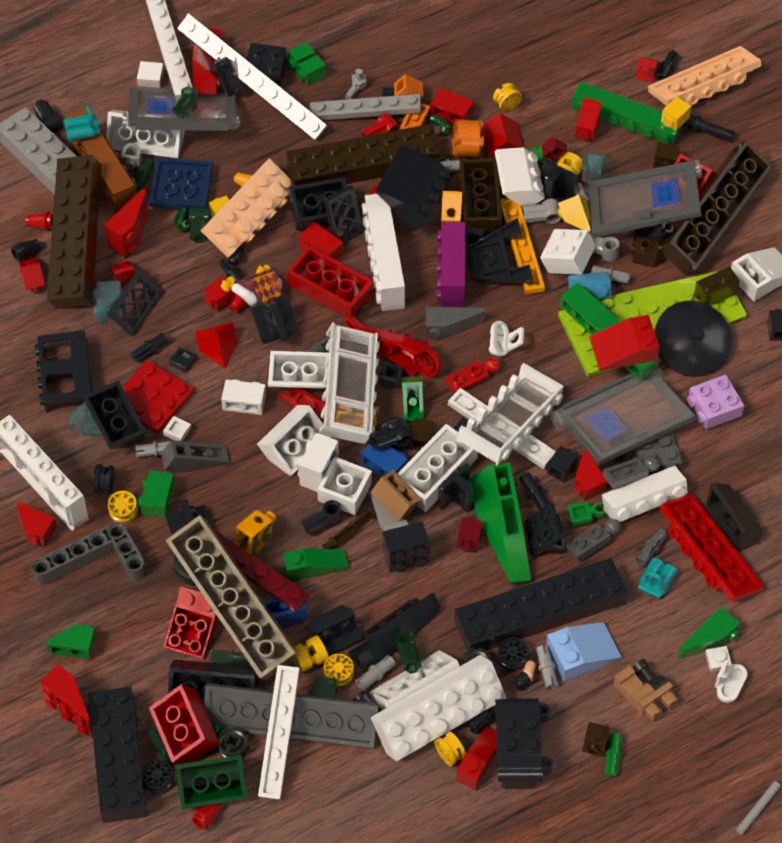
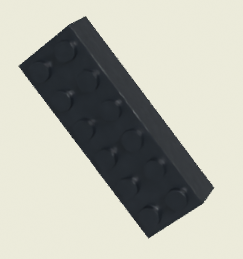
M132 687L88 692L103 823L147 817Z

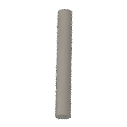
M777 781L770 785L736 828L737 833L740 835L745 833L780 789L781 785Z

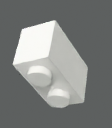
M236 379L226 380L221 399L222 409L225 411L262 415L266 398L265 384L242 382Z

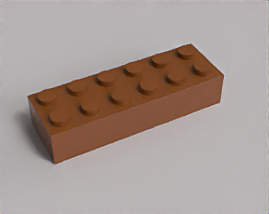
M83 107L64 115L66 119L85 115L87 110ZM99 126V134H95L91 138L71 141V144L79 156L94 155L102 164L100 190L116 214L137 194L135 191L137 185L133 178H129L126 166L120 164L117 152L112 151L108 138L105 139L103 137V131Z

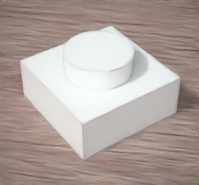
M173 416L163 430V433L175 441H183L191 429V424Z
M727 646L706 649L705 655L710 672L720 671L726 659L729 660L728 666L732 665Z

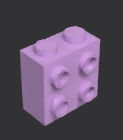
M727 375L690 387L687 397L688 404L691 408H694L699 423H702L705 429L742 416L744 404Z

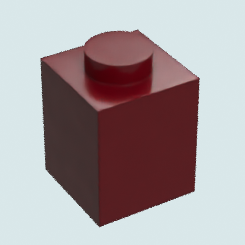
M466 517L462 518L457 537V548L465 552L478 551L483 521Z

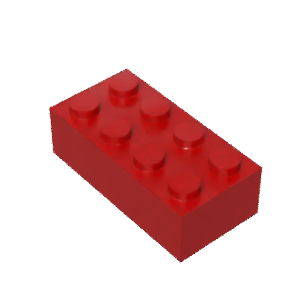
M310 245L287 271L289 286L344 317L349 315L356 316L373 295V280Z

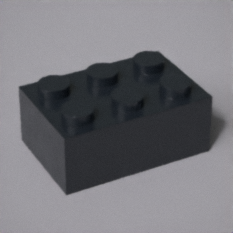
M345 177L289 187L288 199L296 230L306 229L313 222L319 226L329 224L323 199L346 188ZM349 195L345 196L343 201L349 202ZM337 201L331 204L332 210L336 205ZM341 203L337 213L342 214L347 205ZM350 208L347 216L352 218L353 212L352 208ZM335 215L334 221L338 223L340 216Z

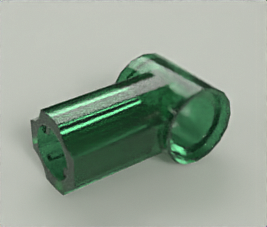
M184 87L181 89V97L172 107V113L177 118L183 119L190 111L198 108V90L194 87Z
M190 206V240L195 243H202L206 241V236L200 230L210 221V207Z
M401 631L396 635V644L403 670L410 674L416 673L422 665L415 636L411 631Z

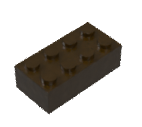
M496 158L459 160L462 222H465V227L468 225L483 228L485 233H491L502 227Z

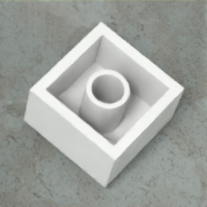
M554 229L540 258L548 273L582 275L596 245L588 230Z
M315 433L313 439L308 440L306 452L304 455H300L297 462L301 486L317 492L334 456L339 458L337 440L319 433Z
M334 456L317 489L318 501L325 503L329 500H335L340 504L342 511L356 515L372 484V471Z

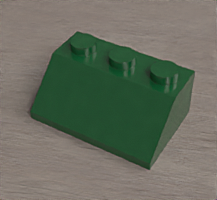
M241 755L175 765L182 810L248 799Z

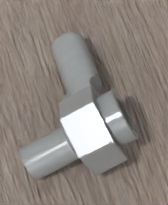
M356 69L355 74L352 75V87L345 95L347 100L352 99L358 90L366 87V75L363 74L362 69Z

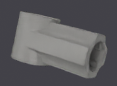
M547 199L542 204L522 206L526 223L545 221L547 224H555L561 220L558 213L559 205L556 199Z
M589 232L596 245L593 252L600 254L603 260L607 262L615 261L619 256L618 239L615 237H593L592 233Z

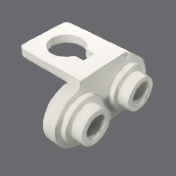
M496 321L492 324L490 330L489 351L494 356L502 357L511 350L521 346L524 341V328L520 327L509 333L508 327L504 322ZM519 334L517 342L512 343L511 341Z
M727 659L717 676L715 688H717V697L722 702L731 703L737 699L746 681L747 671L740 664L728 666L729 660Z

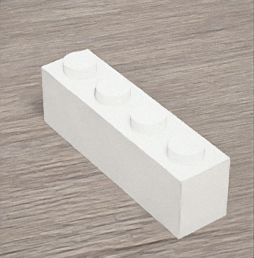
M676 466L670 467L602 494L603 509L610 519L613 518L619 522L659 507L662 503L688 495L687 479Z

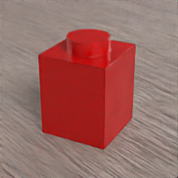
M222 276L204 289L205 303L210 308L213 307L217 312L227 306L235 294L232 289L225 291L221 288L222 281L225 280Z

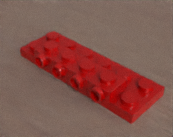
M693 494L662 503L659 509L671 523L668 528L669 536L671 539L677 540L681 545L682 553L691 558L694 569L701 571L709 587H713L715 591L722 590L731 602L762 592L765 587Z

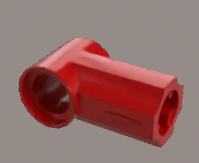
M385 113L378 118L375 124L363 129L361 135L364 137L400 130V125L389 113Z

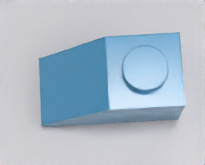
M606 271L568 276L569 289L576 283H579L586 287L596 299L612 298L611 279Z

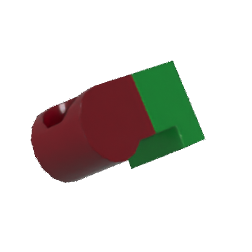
M551 137L541 147H533L531 152L536 154L538 167L542 169L545 159L553 163L558 161L565 154L567 145L555 137Z

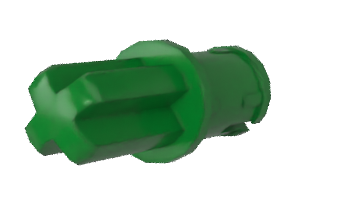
M610 733L608 749L605 751L606 763L604 773L609 777L617 775L619 759L622 757L620 750L623 736L619 733Z

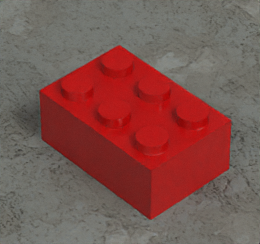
M181 684L149 707L172 763L179 765L194 762L220 744L195 688Z

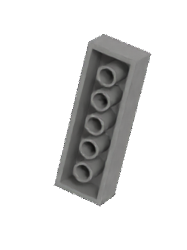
M26 107L0 123V142L55 195L57 159L76 157V155Z

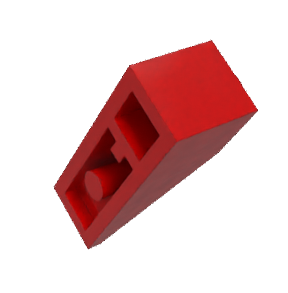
M487 726L483 729L457 769V782L476 791L497 753L495 730Z

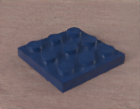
M157 157L149 207L171 209L184 207L187 210L206 211L213 161Z

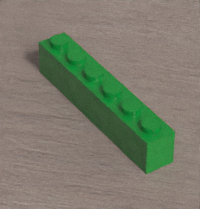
M580 82L572 96L571 109L580 112L584 97L602 102L600 120L661 143L674 145L682 130V126L675 131L661 122L663 111L584 82Z
M576 283L561 294L560 307L590 335L621 322L613 312L605 308L599 299L593 297L590 291L579 283ZM658 356L657 361L625 367L642 381L658 368L660 357Z

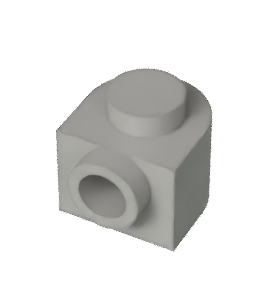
M134 143L125 145L120 155L121 165L124 164L127 170L140 169L142 163L141 148Z

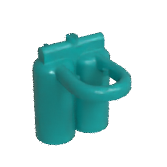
M86 106L87 114L63 119L69 142L91 138L95 134L100 133V123L97 122V116L92 115L90 106Z
M652 558L639 580L638 588L647 592L646 595L650 596L651 594L660 599L667 592L678 570L670 564H664L658 558Z

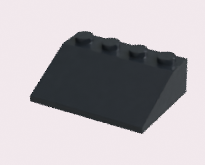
M401 145L375 192L415 231L430 222L443 196V191H446L453 175L440 162L405 145Z

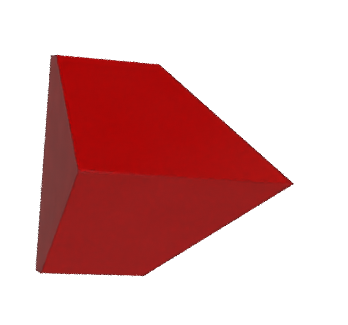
M233 322L195 331L199 351L226 369L237 343Z

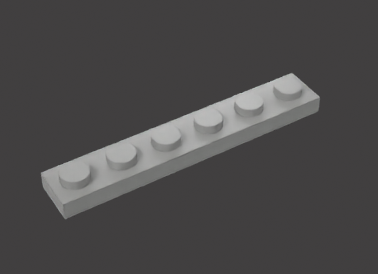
M420 94L310 102V112L320 120L381 116L385 113L390 115L421 113Z

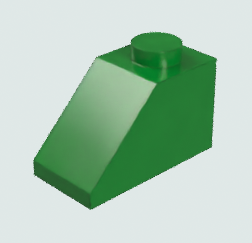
M401 377L403 419L408 422L414 421V418H424L422 378Z
M86 624L70 626L47 641L49 654L91 660L96 641L95 629Z

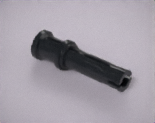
M690 114V118L683 124V126L691 128L694 132L699 130L730 143L735 131L702 120V117L699 115L696 117Z

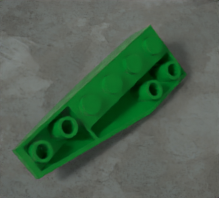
M508 462L489 465L470 477V482L474 486L473 504L478 520L483 521V531L509 583L531 582L511 464Z

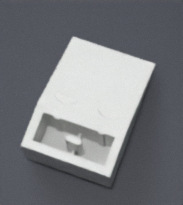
M775 247L747 253L732 262L731 269L740 280V288L754 302L782 285V254Z

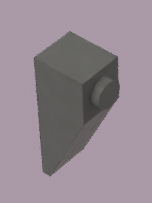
M426 307L425 337H447L484 323L485 308Z
M171 440L161 453L165 471L186 472L227 465L229 463L226 445Z

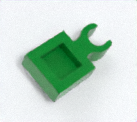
M586 501L567 505V512L572 527L592 523V517H604L605 511L599 512L596 510L602 508L603 503L597 502L593 506H588Z

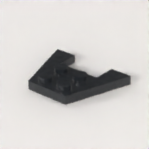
M518 218L466 247L474 282L534 284L530 264L511 269L504 242L523 237Z

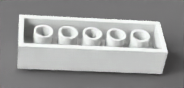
M378 194L365 195V203H362V223L366 229L365 240L366 242L368 241V257L371 258L370 268L371 273L374 275L373 286L376 288V303L381 305V311L405 309V285L390 206Z
M479 655L371 717V720L386 754L397 762L494 706L495 699H506V695L492 662Z

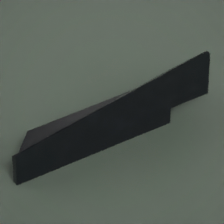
M430 593L421 601L418 598L410 599L361 633L365 642L350 650L348 654L364 673L369 670L368 668L371 665H376L385 656L392 655L441 608L435 594Z

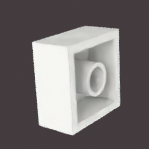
M141 61L137 76L138 86L161 88L164 73L163 63Z

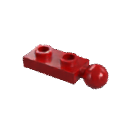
M491 357L487 359L483 366L479 360L445 377V382L453 394L460 388L466 391L488 380V372H498L501 368V363L499 359Z

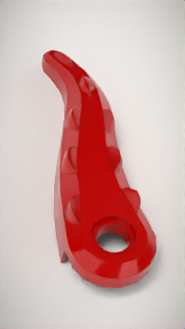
M353 315L345 318L348 328L372 334L378 333L377 341L380 342L377 353L402 366L410 376L413 377L420 373L427 377H433L440 372V357L432 348L428 347V341L419 342L412 339L409 333L399 335L393 333L391 329L383 331L372 329L364 325ZM425 357L429 358L431 365L427 363Z

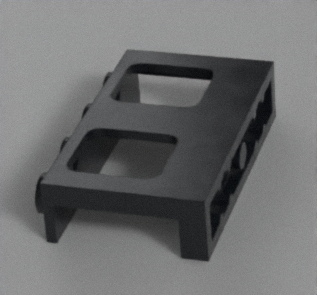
M85 330L37 336L38 344H35L36 356H39L40 360L36 361L37 372H41V377H38V386L43 391L42 394H39L40 405H44L46 413H49V405L84 401L82 396L92 392ZM70 342V358L54 361L44 360L43 345L45 343ZM73 374L74 391L51 395L47 393L46 378L48 376Z

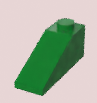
M302 548L283 552L286 576L291 582L349 570L345 550Z
M720 607L679 647L677 657L681 660L703 653L706 649L724 646L729 640L731 642L734 641L740 633L738 631L740 622Z

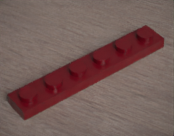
M214 530L250 582L296 613L309 599V593Z

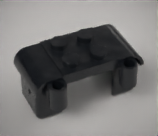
M539 698L495 699L498 782H501V786L504 789H533L536 787L537 781H542V775L548 776L552 772L553 760L548 756H542L540 723H546L549 720L550 707L547 704H539Z

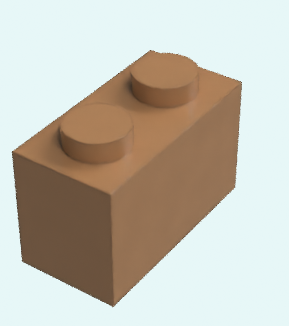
M394 470L382 476L371 491L377 500L398 521L411 514L421 500V497Z

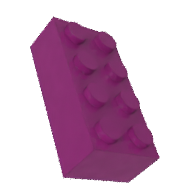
M442 222V230H438L437 300H441V307L464 308L465 222Z

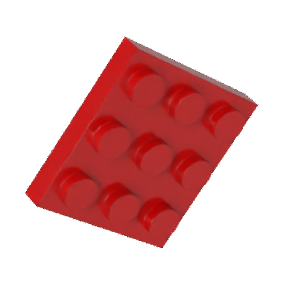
M148 360L142 364L123 386L142 425L157 434L161 432L172 417L194 394L193 387Z

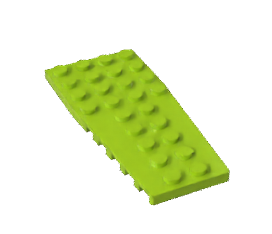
M716 272L611 295L612 298L599 300L621 322L629 318L649 315L654 329L661 314L671 305L682 301H698L694 296L696 281ZM737 295L711 306L725 318L729 326L734 321L746 319L747 314ZM565 310L558 311V317L587 377L614 370L599 371L589 339L591 335Z

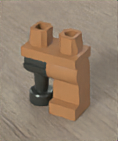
M641 659L633 667L628 666L615 675L614 686L638 710L641 716L646 714L654 721L662 714V710L658 707L660 703L671 709L677 704L678 699L672 692L673 685L664 676H655L649 670V663L645 659ZM636 675H642L647 682L643 684Z

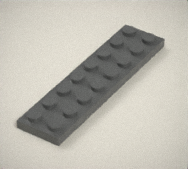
M207 683L204 708L210 722L222 724L224 729L237 727L246 733L267 735L274 691ZM296 694L290 738L374 748L376 729L371 717L378 713L379 704Z

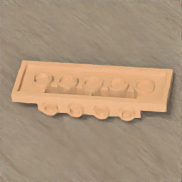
M739 46L648 86V91L666 106L676 96L689 105H694L700 99L710 98L716 92L726 91L732 85L742 84L747 79V72L761 67V60L742 46Z
M269 158L200 231L227 257L231 256L244 241L248 243L255 236L253 233L255 229L259 231L266 224L264 222L266 217L268 219L273 217L277 212L275 210L277 206L281 208L286 203L287 199L285 197L288 195L289 187L294 186L293 181Z

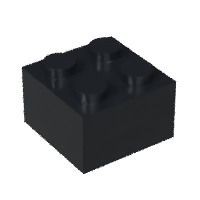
M251 43L247 61L281 87L287 66V47Z
M423 521L382 531V552L389 572H401L406 568L423 566L429 562L430 541Z

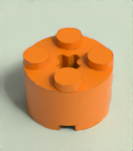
M454 121V138H452V153L454 157L480 158V147H483L484 137L480 136L483 128L482 121Z

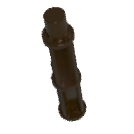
M367 508L363 514L350 521L342 531L334 537H329L328 542L322 545L323 549L337 548L340 543L353 533L358 532L366 523L375 519L374 511Z

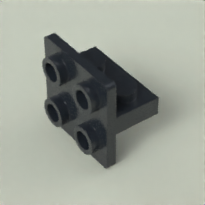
M545 159L541 172V182L544 187L545 197L543 202L547 199H557L558 197L565 200L574 197L577 175Z
M286 294L250 308L263 344L275 339L284 342L289 340L288 334L298 331V326Z
M468 463L463 467H458L451 478L445 479L440 484L438 507L441 510L452 501L467 513L473 508L474 486L470 482L471 466Z
M188 499L180 501V512L166 516L171 536L199 515L205 518L212 527L206 506H190Z
M549 503L525 521L530 552L533 557L538 556L545 550L558 554L566 551L560 516L556 514L555 505Z
M344 605L338 606L307 622V627L313 637L317 635L321 639L328 657L363 639L361 632L355 624L353 610L351 608L346 610Z

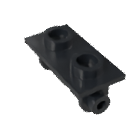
M219 56L214 63V70L221 79L223 91H226L228 97H230L233 91L237 93L242 90V84L237 74L230 75L236 71L231 59L228 56L221 59Z

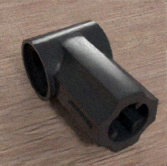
M42 99L36 101L32 107L38 119L52 133L63 129L58 113H54L48 101Z
M396 420L388 428L370 433L369 440L373 450H380L395 444L398 447H403L412 440L413 436L402 420Z
M329 500L324 503L323 508L301 519L306 532L311 536L329 525H338L342 520L341 506L337 501ZM331 511L337 512L333 515L328 514Z

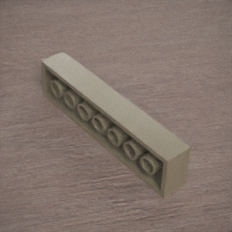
M199 515L166 539L174 554L260 679L268 680L277 673L278 665L287 666L300 656L205 518Z

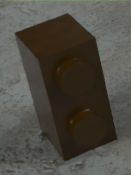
M729 266L696 281L694 296L699 302L712 306L736 295L740 280Z

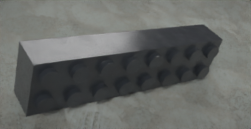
M612 558L456 608L454 621L466 650L482 648L487 651L499 647L500 643L506 638L516 637L523 639L625 605L628 592Z

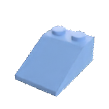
M604 622L566 627L547 635L546 645L549 646L550 655L563 681L622 659Z

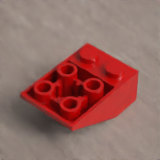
M186 586L180 587L163 648L204 659L220 619L200 590Z
M57 664L40 681L41 693L45 698L44 702L50 709L58 710L60 716L69 723L71 721L76 725L75 728L82 735L87 734L93 738L91 722L74 676Z

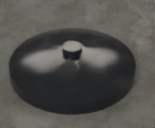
M682 301L673 304L661 314L654 327L660 347L658 356L665 365L679 374L691 377L711 374L723 365L730 354L732 347L730 327L725 318L716 309L705 303Z

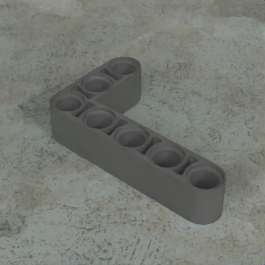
M117 522L36 559L31 566L35 581L38 584L44 585L115 552L130 579L138 581L146 575L143 557L125 526ZM97 543H103L100 546H95ZM125 550H130L128 553H123ZM78 552H84L81 555H76ZM59 561H65L62 564H57ZM134 566H139L137 569H132Z

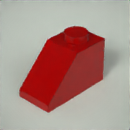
M584 97L576 125L575 138L593 142L599 128L602 102Z
M37 257L18 262L26 290L30 289L32 292L42 289L41 286H44L45 282Z
M587 450L583 451L575 477V484L573 485L577 495H581L584 501L605 492L607 486L606 479L602 476V472Z
M18 502L17 508L27 540L33 545L39 544L45 547L57 528L55 517Z

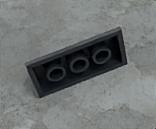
M173 659L169 667L168 693L181 684L195 688L204 706L207 683L257 689V673L252 666Z

